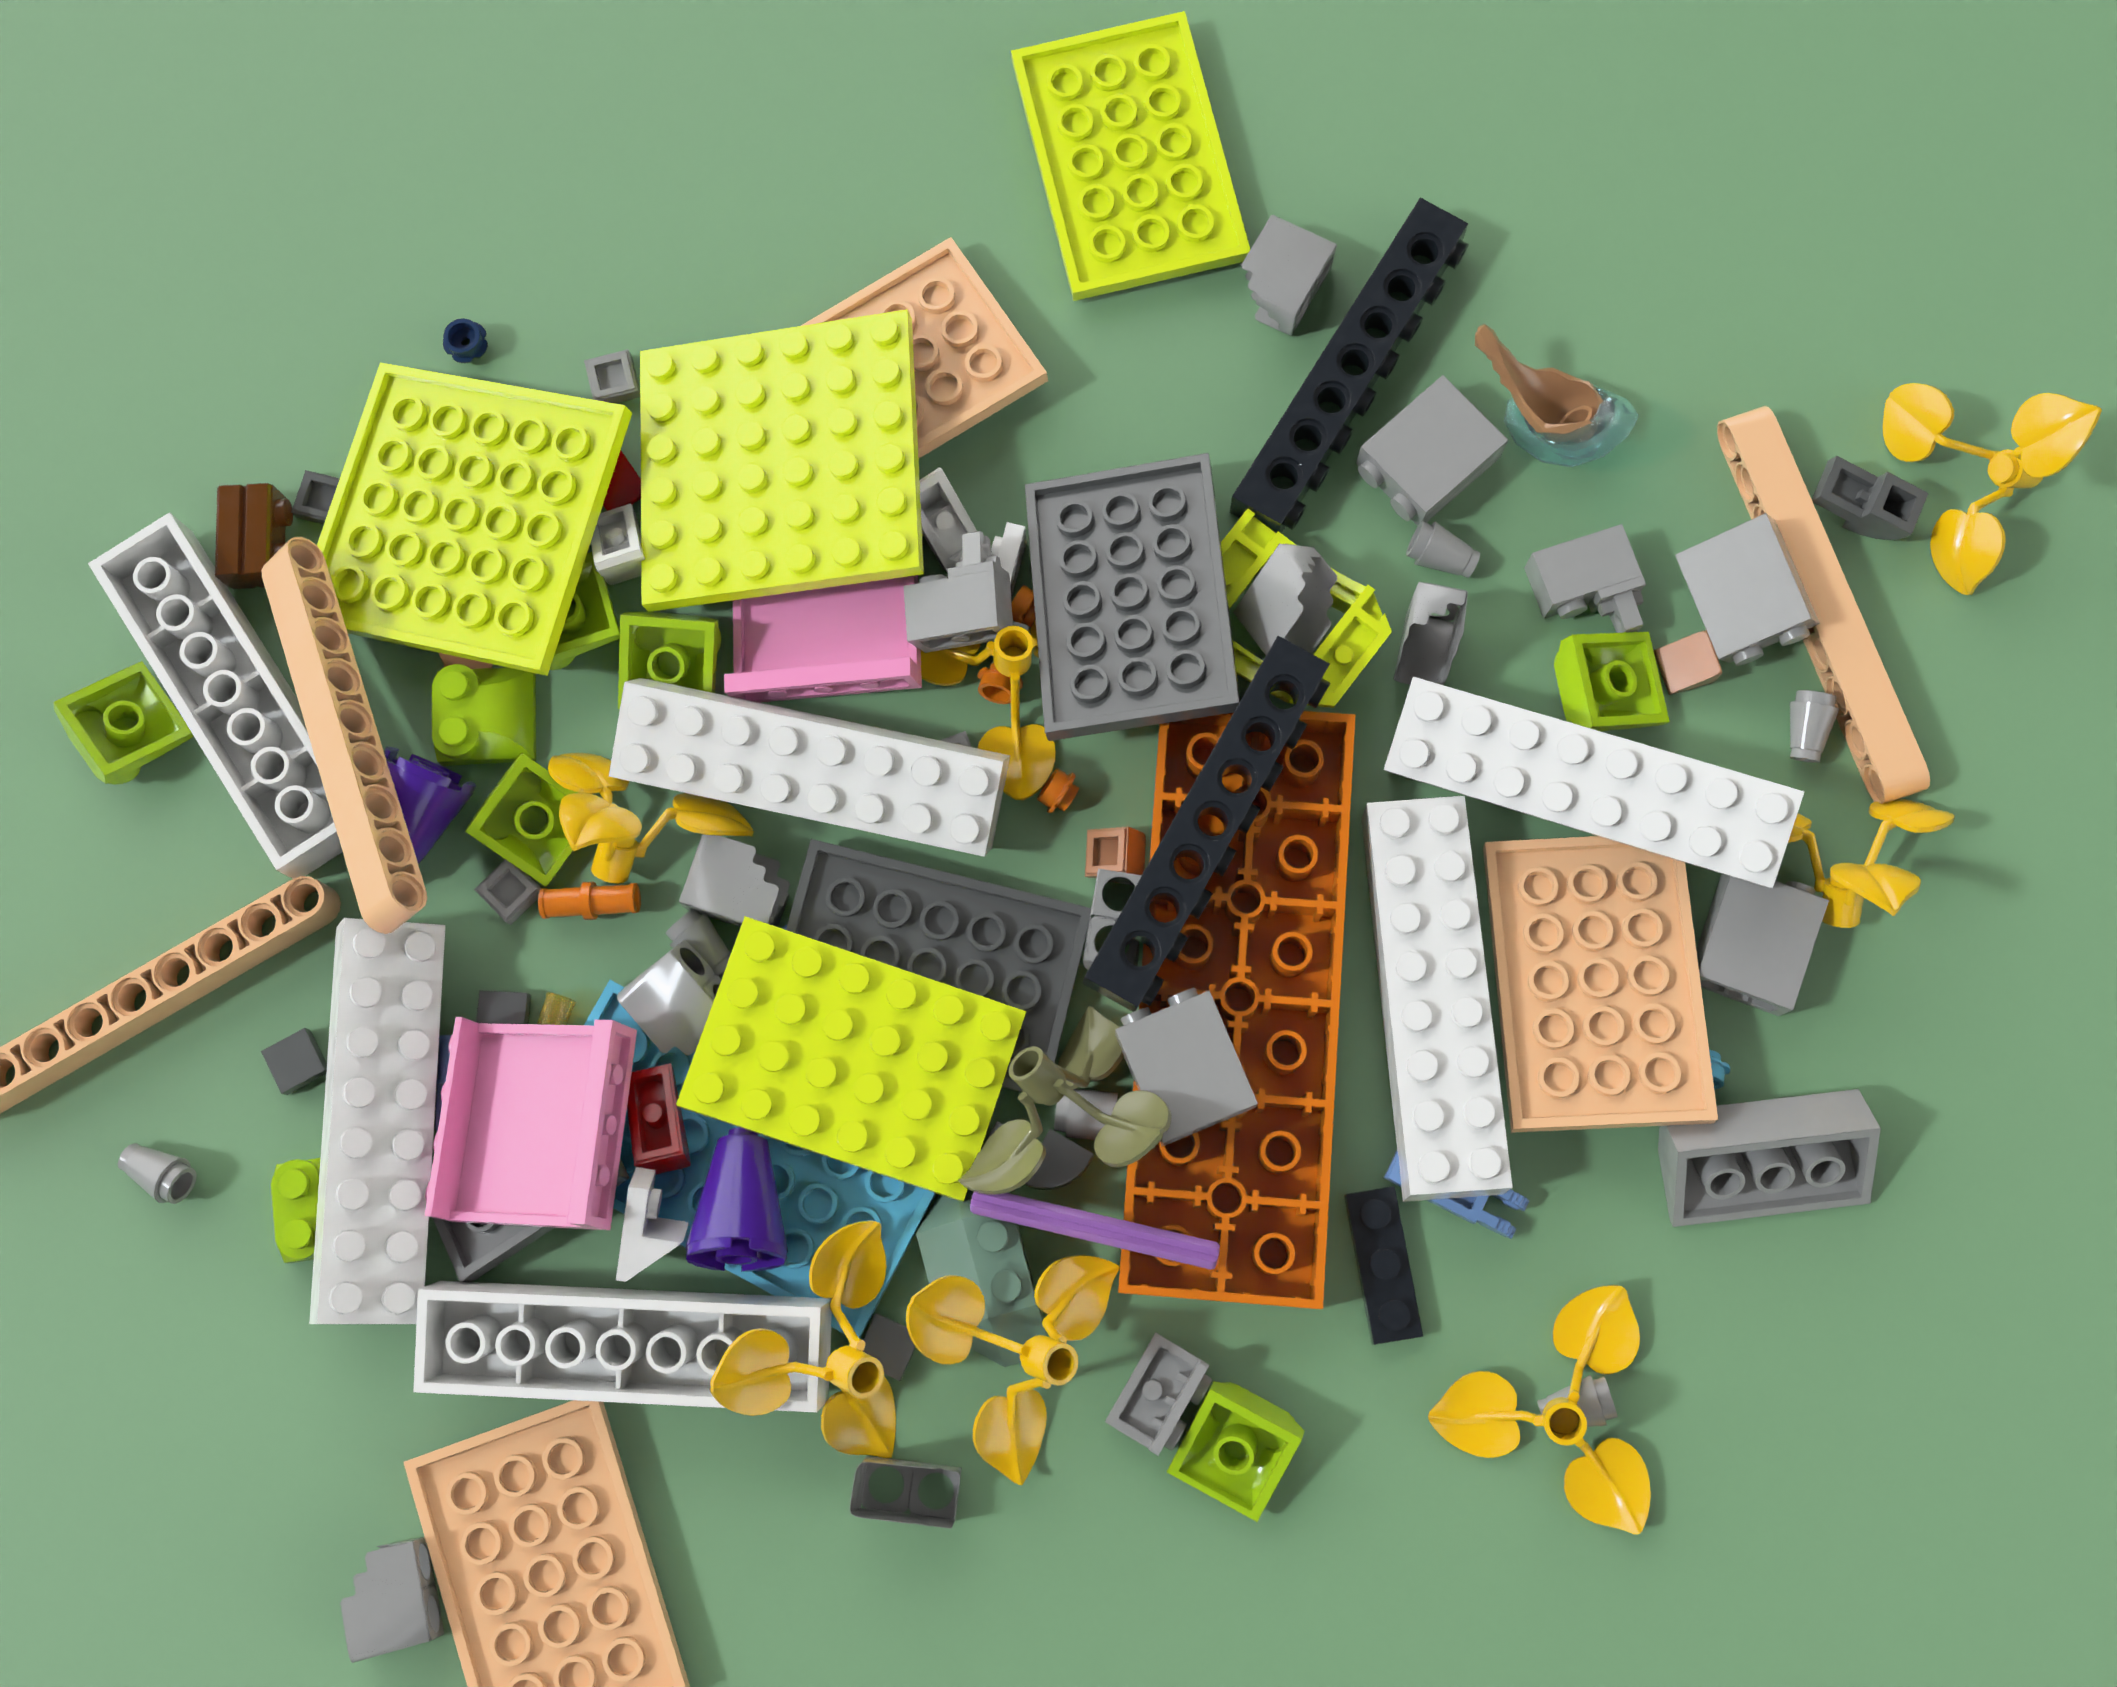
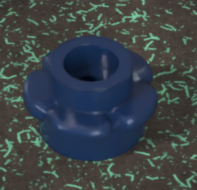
M465 318L456 319L445 328L443 348L447 354L452 355L454 361L470 363L474 358H480L486 352L488 342L485 340L487 333L483 326L477 322ZM465 339L470 340L468 345H462V342Z

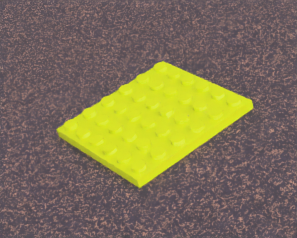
M907 309L640 351L641 547L645 560L641 561L642 606L648 612L924 574L912 318Z
M380 362L317 543L318 548L325 557L348 634L548 676L632 412L625 405Z

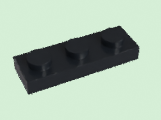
M1395 1186L1345 1194L1344 1199L1371 1344L1376 1345L1423 1337Z

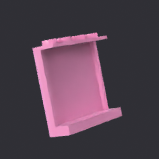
M918 575L733 600L734 673L724 674V693L730 697L761 703L922 688L921 650L907 642L904 586L919 583Z
M456 1017L453 1034L449 1040L450 1056L446 1082L441 1090L442 1107L438 1132L433 1141L434 1158L430 1182L425 1193V1216L462 1223L610 1230L637 1030L614 1020H595L594 1026L488 1024Z

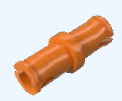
M591 881L583 882L581 887L540 889L538 894V909L542 919L583 916L585 920H596L598 915L639 913L641 907V894L637 883L597 886L595 882Z

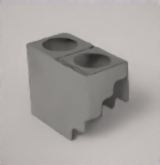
M1271 215L1241 264L1242 269L1247 271L1245 277L1250 281L1248 288L1253 291L1251 297L1260 306L1255 314V319L1292 336L1332 266L1337 244L1275 215Z
M1279 544L1233 613L1265 655L1269 652L1277 636L1312 654L1331 627L1327 611L1333 605L1330 589L1337 581V575L1314 547Z
M1418 582L1405 616L1393 678L1395 681L1411 685L1412 678L1417 677L1444 685L1449 675L1452 660L1457 653L1460 639L1464 633L1468 596L1466 590ZM1447 608L1450 613L1448 615L1443 616L1446 613ZM1435 613L1441 616H1433L1430 614Z
M702 834L679 902L688 911L696 909L701 915L707 914L710 918L739 927L742 925L744 916L778 927L789 899L788 889L790 883L788 880L777 876L780 862L755 854L756 849L754 846L722 836Z
M1098 869L1084 948L1083 963L1086 969L1089 970L1098 954L1094 945L1096 934L1103 927L1114 925L1121 911L1110 909L1104 903L1102 898L1104 885L1107 882L1135 885L1136 887L1142 875ZM1139 942L1131 943L1125 954L1127 960L1136 966L1138 965Z
M683 940L627 984L618 993L617 1000L662 1053H667L673 1047H677L685 1055H691L696 1051L721 979L714 973L713 969L686 940Z
M867 1455L855 1471L850 1499V1513L855 1517L952 1529L956 1518L962 1467ZM883 1466L895 1468L900 1472L904 1480V1489L901 1496L891 1503H881L875 1500L869 1491L870 1476L876 1469ZM942 1473L953 1484V1498L942 1509H930L919 1498V1484L928 1474ZM909 1507L910 1514H905L904 1512L907 1511Z
M425 1537L377 1546L380 1547L379 1550L367 1552L365 1556L367 1572L356 1574L353 1577L355 1595L343 1598L340 1602L347 1649L352 1663L429 1642L444 1634L432 1562Z

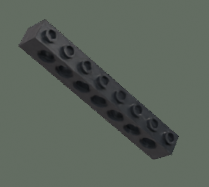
M1419 198L1232 495L1229 513L1240 518L1247 509H1250L1255 513V518L1275 533L1277 531L1282 533L1285 527L1291 530L1295 528L1305 511L1306 505L1301 503L1309 488L1315 492L1320 488L1330 469L1329 466L1325 465L1333 451L1338 454L1343 451L1353 433V429L1348 427L1356 413L1362 417L1366 414L1377 394L1372 387L1379 376L1387 379L1393 371L1400 357V354L1395 352L1402 339L1410 342L1416 334L1423 320V317L1418 314L1425 302L1432 306L1439 297L1446 283V280L1441 277L1447 267L1450 266L1456 269L1469 246L1468 243L1463 241L1468 226L1467 222L1425 199ZM1417 255L1426 256L1432 263L1421 264L1415 261L1413 257ZM1395 291L1402 292L1409 299L1398 301L1392 298L1389 293ZM1378 328L1384 331L1387 336L1374 338L1366 330ZM1356 365L1364 373L1356 376L1350 375L1342 367ZM1333 402L1341 410L1336 413H1327L1319 407V404ZM1300 439H1310L1318 448L1312 451H1304L1298 448L1295 442ZM1278 476H1285L1293 481L1294 486L1289 489H1280L1274 486L1271 480Z
M1280 636L1276 637L1087 971L1082 984L1132 1012L1137 1010L1141 1002L1148 1006L1152 1004L1164 982V979L1156 975L1165 958L1172 962L1176 961L1189 937L1180 932L1189 915L1197 919L1200 918L1213 894L1204 889L1213 872L1220 876L1224 875L1237 851L1228 846L1237 829L1245 834L1248 832L1260 810V807L1252 804L1261 787L1270 792L1284 767L1276 762L1284 745L1293 750L1307 726L1306 723L1299 720L1305 707L1309 704L1317 708L1329 687L1330 682L1322 678L1330 665L1328 662ZM1273 691H1284L1291 696L1294 706L1289 709H1280L1273 705L1269 694ZM1250 732H1261L1268 737L1271 747L1265 751L1254 750L1248 745L1246 735ZM1228 773L1241 775L1247 783V790L1243 793L1228 791L1222 783V777ZM1204 815L1216 816L1223 823L1224 832L1218 836L1206 835L1199 828L1198 819ZM1181 857L1194 859L1200 867V875L1194 879L1180 877L1174 869V861ZM1159 899L1171 902L1176 909V918L1166 923L1157 921L1150 913V904ZM1133 942L1144 943L1152 952V961L1145 966L1133 965L1126 958L1125 948Z

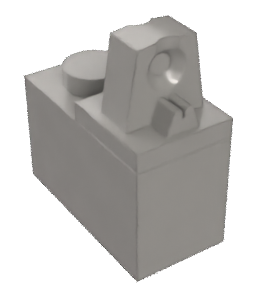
M1622 524L1531 554L1524 569L1544 619L1559 614L1560 619L1571 618L1586 611L1588 605L1591 613L1599 611L1601 617L1609 615L1617 633L1638 632L1642 628L1643 621L1637 605H1641L1644 602L1641 591L1645 587L1646 582Z
M981 531L962 534L963 561L956 562V567L948 568V577L945 575H927L920 578V583L904 586L907 642L925 653L994 641L1001 629L1013 626L1009 573L1001 567L1000 557L997 555L992 556L990 539L988 536L983 535Z

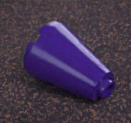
M386 746L384 754L419 865L473 795L476 784L469 781L461 786L459 782L462 775L414 754H411L409 760L400 756L396 758L399 749Z
M738 1127L728 1130V1135L718 1139L685 1247L688 1263L697 1267L725 1271V1264L741 1265V1272L770 1270L785 1264L788 1247L769 1145L765 1138L758 1136V1133Z

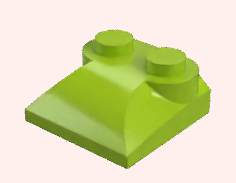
M592 552L587 553L550 670L562 669L568 666L577 655L620 639V630L605 578L597 571Z
M625 612L621 614L618 709H620L624 682L638 678L715 693L717 653L722 641L718 620L698 615L660 612Z
M1649 632L1572 634L1561 640L1559 651L1554 659V669L1567 722L1600 732L1659 726L1670 722Z
M143 661L53 702L54 711L67 736L94 775L105 784L118 785L133 780L139 774L141 766L194 737L183 717Z
M452 664L437 671L432 683V741L437 762L442 766L515 762L521 753L536 761V673L513 668L470 669L461 664Z
M521 753L476 812L465 832L547 887L573 851L560 823V803L564 796L578 792L559 785L550 776L548 770Z
M321 1158L309 1160L293 1159L282 1164H276L271 1181L275 1242L284 1263L314 1260Z
M1213 1381L1173 1457L1167 1473L1258 1522L1301 1443L1305 1430L1287 1411L1235 1383Z

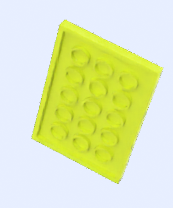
M1185 11L1011 50L1012 63L1073 301L1244 261L1250 251V246Z
M744 916L676 1106L963 1202L968 1189L958 1179L971 1168L977 1154L981 1150L1026 1011Z

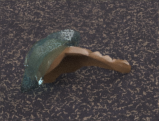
M1486 324L1477 328L1475 346L1492 361L1493 369L1500 375V383L1512 395V398L1507 402L1504 422L1515 444L1539 461L1574 467L1602 458L1626 439L1634 428L1639 415L1633 404L1626 398L1555 368L1534 369L1518 362L1510 350L1499 340L1493 329Z

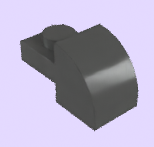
M1835 456L1827 461L1812 497V502L1845 519L1842 527L1844 529L1870 538L1896 540L1912 535L1928 493L1889 472L1877 477L1847 460Z
M997 1121L987 1139L1003 1124ZM1050 1129L1042 1142L1046 1148L1045 1158L1034 1176L1024 1185L1039 1190H1054L1065 1187L1076 1181L1086 1171L1094 1154Z

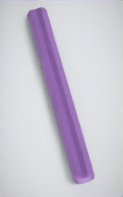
M974 1191L970 1203V1211L973 1214L1210 1270L1216 1267L1219 1257L1220 1245L1215 1241L1009 1193L987 1195Z

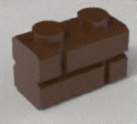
M257 483L247 484L246 486L239 484L217 487L215 577L229 588L248 589L257 586L265 588L261 570L286 543V527L291 526L293 523L292 505L290 500L273 484Z

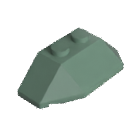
M970 1189L967 1190L963 1202L939 1194L916 1233L929 1284L938 1278L948 1275L965 1277L973 1281L980 1288L984 1296L985 1313L977 1326L978 1328L1020 1344H1024L1027 1340L1037 1335L1048 1337L1047 1332L1042 1326V1312L1035 1302V1286L1018 1224L973 1214L970 1211V1203L974 1191ZM973 1337L971 1349L999 1365L1007 1367L1021 1363L1020 1354Z

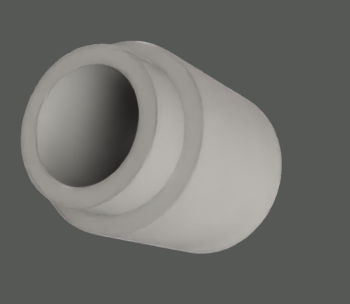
M1073 1089L1100 1111L1111 1116L1117 1102L1118 1093ZM1065 1095L1056 1104L1054 1131L1066 1132V1137L1095 1140L1099 1131L1105 1126V1124L1097 1121Z

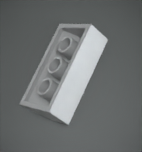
M1859 1089L1717 1106L1718 1120L1714 1124L1659 1126L1658 1153L1672 1227L1871 1203L1881 1128Z

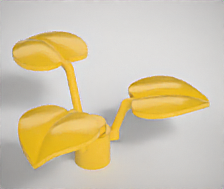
M1909 383L1903 384L1890 392L1884 408L1883 437L1886 447L1894 457L1905 462L1922 461L1931 455L1937 442L1944 447L1989 459L1988 475L1992 482L1999 486L1997 491L1973 502L1969 506L1967 513L1958 509L1947 510L1940 516L1933 528L1930 541L1932 559L1941 577L1952 588L1961 594L1972 595L1977 586L1994 571L2002 558L2006 543L2005 531L2000 521L1994 515L1984 512L1978 513L1980 509L2002 497H2011L2014 488H2033L2044 477L2055 475L2067 467L2090 438L2102 412L2100 407L2080 402L2061 394L2042 393L2035 395L2021 405L2012 422V438L2019 447L2014 450L1993 451L1942 435L1953 422L1954 408L1947 395L1938 388L1927 384Z
M1036 619L1030 629V633L1020 626H1007L997 633L994 642L989 641L986 648L977 656L975 655L978 653L981 643L927 653L921 650L922 679L940 686H951L960 683L966 676L968 664L978 666L991 655L994 656L993 660L996 669L1001 674L1010 677L1011 728L998 726L990 729L979 741L977 748L1010 755L1003 792L1011 798L1025 800L1041 790L1049 779L1055 764L1054 741H1048L1042 725L1030 724L1020 728V676L1029 670L1032 663V653L1039 658Z
M588 753L554 755L549 760L548 772L550 776L562 787L578 792L564 796L560 803L559 818L566 839L573 851L598 844L591 872L594 876L605 882H626L635 857H645L647 847L666 823L672 819H676V823L681 828L694 833L716 836H753L754 831L748 821L726 801L681 793L673 799L672 804L674 808H667L641 842H637L635 838L640 835L642 829L639 818L633 812L612 804L613 795L611 791L626 790L629 781L609 777L611 760ZM595 793H600L601 797L596 796V795H593V794H595Z
M1897 799L1885 804L1874 801L1870 804L1869 814L1874 818L1883 820L1878 829L1865 863L1835 864L1830 868L1831 877L1825 878L1815 834L1808 830L1811 828L1812 821L1797 813L1788 843L1803 840L1808 846L1815 876L1814 889L1823 893L1822 898L1829 900L1822 922L1841 928L1858 926L1860 924L1864 898L1884 909L1892 916H1895L1902 905L1919 891L1921 879L1917 875L1899 867L1875 864L1887 833L1897 826L1914 833L1938 831L1951 825L1954 822L1955 815L1913 800Z
M873 1220L861 1221L837 1230L819 1246L810 1265V1288L814 1294L820 1297L832 1298L830 1310L849 1340V1346H843L833 1351L827 1359L826 1367L822 1368L799 1362L788 1363L790 1351L787 1341L780 1334L770 1329L759 1328L747 1331L728 1347L711 1379L710 1392L720 1405L730 1411L743 1415L756 1416L767 1414L778 1409L788 1400L791 1393V1381L788 1373L797 1372L820 1377L830 1381L841 1390L833 1394L823 1407L821 1430L826 1442L837 1451L849 1455L892 1457L896 1433V1411L891 1386L884 1377V1369L881 1362L863 1352L866 1345L865 1341L858 1338L841 1309V1304L852 1309L867 1305L876 1298L884 1284L887 1266L881 1238V1223Z
M1074 1255L1061 1258L1048 1266L1038 1280L1034 1298L1038 1308L1048 1314L1043 1319L1042 1326L1049 1337L1037 1335L1027 1340L1024 1344L977 1327L985 1313L984 1296L980 1288L973 1281L962 1276L948 1275L934 1280L913 1295L907 1306L906 1323L909 1336L916 1348L930 1360L940 1364L960 1363L968 1356L973 1337L1020 1354L1022 1368L1028 1375L1035 1377L1008 1386L1006 1397L993 1396L985 1401L973 1425V1442L978 1454L986 1463L1015 1484L1023 1485L1039 1453L1046 1428L1047 1412L1045 1402L1040 1393L1034 1390V1388L1042 1387L1049 1389L1051 1384L1057 1386L1064 1385L1076 1374L1078 1355L1075 1349L1067 1344V1340H1082L1088 1337L1101 1322L1108 1305L1113 1281L1120 1269L1114 1262L1090 1255Z
M1607 1285L1589 1289L1574 1297L1561 1309L1554 1322L1553 1343L1557 1351L1566 1357L1577 1359L1567 1397H1558L1549 1401L1544 1407L1542 1414L1515 1411L1517 1407V1394L1513 1386L1497 1373L1475 1371L1463 1375L1449 1387L1442 1398L1429 1411L1428 1419L1434 1429L1450 1444L1469 1454L1485 1458L1500 1457L1516 1449L1520 1442V1430L1516 1420L1530 1422L1535 1426H1544L1551 1440L1560 1445L1575 1444L1585 1454V1456L1572 1460L1566 1468L1564 1475V1491L1572 1508L1582 1517L1593 1523L1638 1535L1643 1531L1650 1508L1651 1491L1646 1465L1637 1450L1619 1438H1607L1600 1442L1593 1450L1583 1438L1587 1430V1420L1577 1403L1580 1398L1579 1392L1586 1364L1600 1374L1617 1373L1627 1368L1633 1362L1639 1349V1326L1627 1291L1620 1285Z

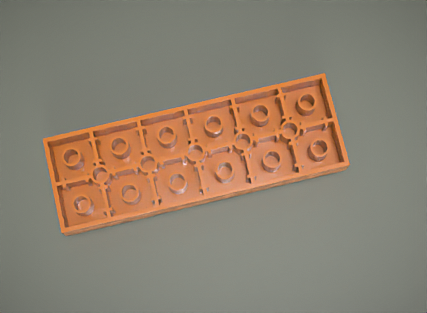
M1303 711L1299 720L1306 723L1307 726L1293 750L1285 745L1281 750L1276 762L1284 767L1270 792L1261 787L1252 804L1260 807V810L1248 832L1245 834L1237 829L1228 846L1237 851L1224 875L1220 876L1213 872L1204 889L1213 894L1199 919L1189 915L1180 932L1189 937L1175 962L1165 958L1156 975L1164 979V982L1150 1006L1143 1002L1139 1004V1009L1149 1007L1151 1014L1170 1007L1167 999L1180 992L1195 988L1199 995L1210 990L1258 1104L1254 1109L1163 1147L1159 1141L1145 1156L1127 1165L1123 1220L1215 1241L1220 1245V1252L1216 1267L1210 1270L1121 1249L1118 1293L1323 1309L1356 714ZM1233 713L1159 724L1150 860ZM1250 732L1246 735L1248 745L1254 750L1265 751L1271 747L1268 737L1261 732ZM1228 773L1222 777V783L1228 791L1243 793L1247 790V783L1241 775ZM1204 815L1198 819L1199 828L1206 835L1218 836L1224 832L1223 823L1216 816ZM1181 857L1174 861V869L1180 877L1194 879L1200 875V867L1194 859ZM1155 900L1149 906L1151 915L1159 922L1166 923L1176 918V909L1167 900ZM1143 943L1142 966H1145L1152 961V952ZM1133 1081V1091H1138L1136 1083Z

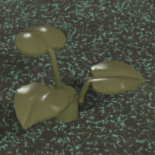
M1088 1006L1073 1031L1058 1065L1036 1046L1028 1047L1014 1057L1009 1067V1076L1023 1090L1018 1096V1100L1025 1106L1031 1124L1026 1120L1017 1119L1001 1125L987 1139L977 1154L971 1168L958 1181L972 1191L996 1195L1013 1191L1024 1185L1034 1176L1046 1155L1045 1146L1037 1139L1042 1134L1043 1127L1034 1103L1048 1106L1054 1105L1065 1095L1097 1121L1105 1124L1095 1138L1094 1150L1097 1157L1104 1164L1111 1167H1123L1132 1164L1152 1150L1162 1139L1163 1133L1170 1127L1171 1111L1158 1095L1141 1090L1129 1092L1120 1097L1110 1116L1100 1111L1073 1090L1078 1087L1086 1088L1090 1080L1098 1081L1106 1078L1117 1068L1124 1057L1115 1036V1029L1119 1028V1026L1102 1016L1093 1007Z

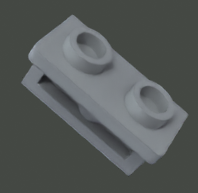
M1155 1332L1105 1422L1147 1447L1149 1451L1159 1456L1163 1447L1172 1451L1187 1423L1180 1420L1187 1404L1190 1401L1198 1405L1212 1381V1378L1205 1374L1209 1364Z

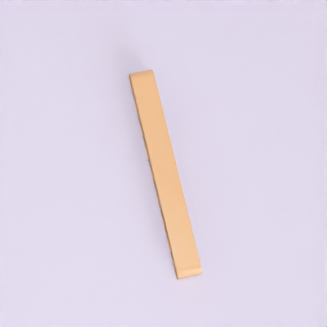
M1763 406L1719 421L1717 425L1718 441L1751 520L1765 513L1775 519L1820 624L1808 629L1810 635L1803 639V642L1825 693L1836 696L1835 707L1839 708L1836 719L1870 797L1873 801L1885 804L1928 789L1930 786V775L1927 764L1773 411L1769 407Z
M293 537L263 566L261 570L262 579L361 915L370 928L379 933L388 934L394 932L426 905L427 891L325 557L318 546L309 539Z
M310 876L294 878L1 1046L0 1114L328 925L337 917L340 911L341 901L338 893L333 888ZM318 891L319 899L317 905L312 910L305 912V899L312 892ZM275 915L276 925L274 930L269 935L263 937V923L266 919ZM232 940L233 949L230 956L226 960L221 961L219 954L222 945ZM188 965L190 969L189 977L185 983L178 986L177 975L181 968ZM145 989L146 1001L136 1011L134 1006L135 998L138 993ZM102 1015V1027L97 1034L93 1035L91 1030L92 1023L96 1017ZM55 1040H58L59 1051L56 1057L50 1060L49 1048ZM14 1065L15 1077L7 1085L5 1080L6 1073Z

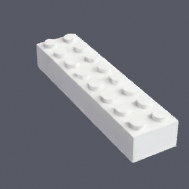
M169 512L89 562L88 565L275 869L294 879L299 876L308 875L342 853L343 851L299 701L228 587L215 577V566L193 531Z
M1417 677L1412 678L1384 767L1385 771L1767 888H1773L1805 792Z
M638 678L624 682L609 777L985 857L993 846L1010 755Z
M1465 796L1367 803L1361 823L1403 1202L1502 1195L1512 1189L1513 1186Z
M344 918L336 927L309 1324H417L418 1289L425 1287L429 1217L425 1216V1193L430 1182L432 1168L446 925L405 922L394 932L383 934L370 928L364 919Z
M438 1281L418 1289L413 1392L725 1408L712 1396L710 1382L728 1347L747 1331L764 1328L770 1329L784 1337L790 1351L788 1363L799 1362L822 1368L826 1367L831 1346L832 1312L830 1310V1302L832 1298ZM797 1372L788 1373L791 1381V1393L788 1400L776 1410L818 1412L829 1399V1381Z

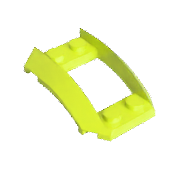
M1250 509L1244 512L1221 542L1229 610L1266 564L1279 544L1296 545L1279 531L1275 533L1255 518V513ZM1334 569L1332 570L1337 575V581L1330 589V594L1333 598V605L1331 607L1344 613V616L1313 654L1330 664L1322 677L1330 682V685L1318 704L1319 707L1329 708L1335 707L1392 632L1385 613L1382 615L1374 594L1375 589L1368 584L1364 586ZM1233 641L1236 672L1244 679L1252 682L1263 660ZM1278 690L1270 693L1287 703L1294 704L1291 696L1284 691Z

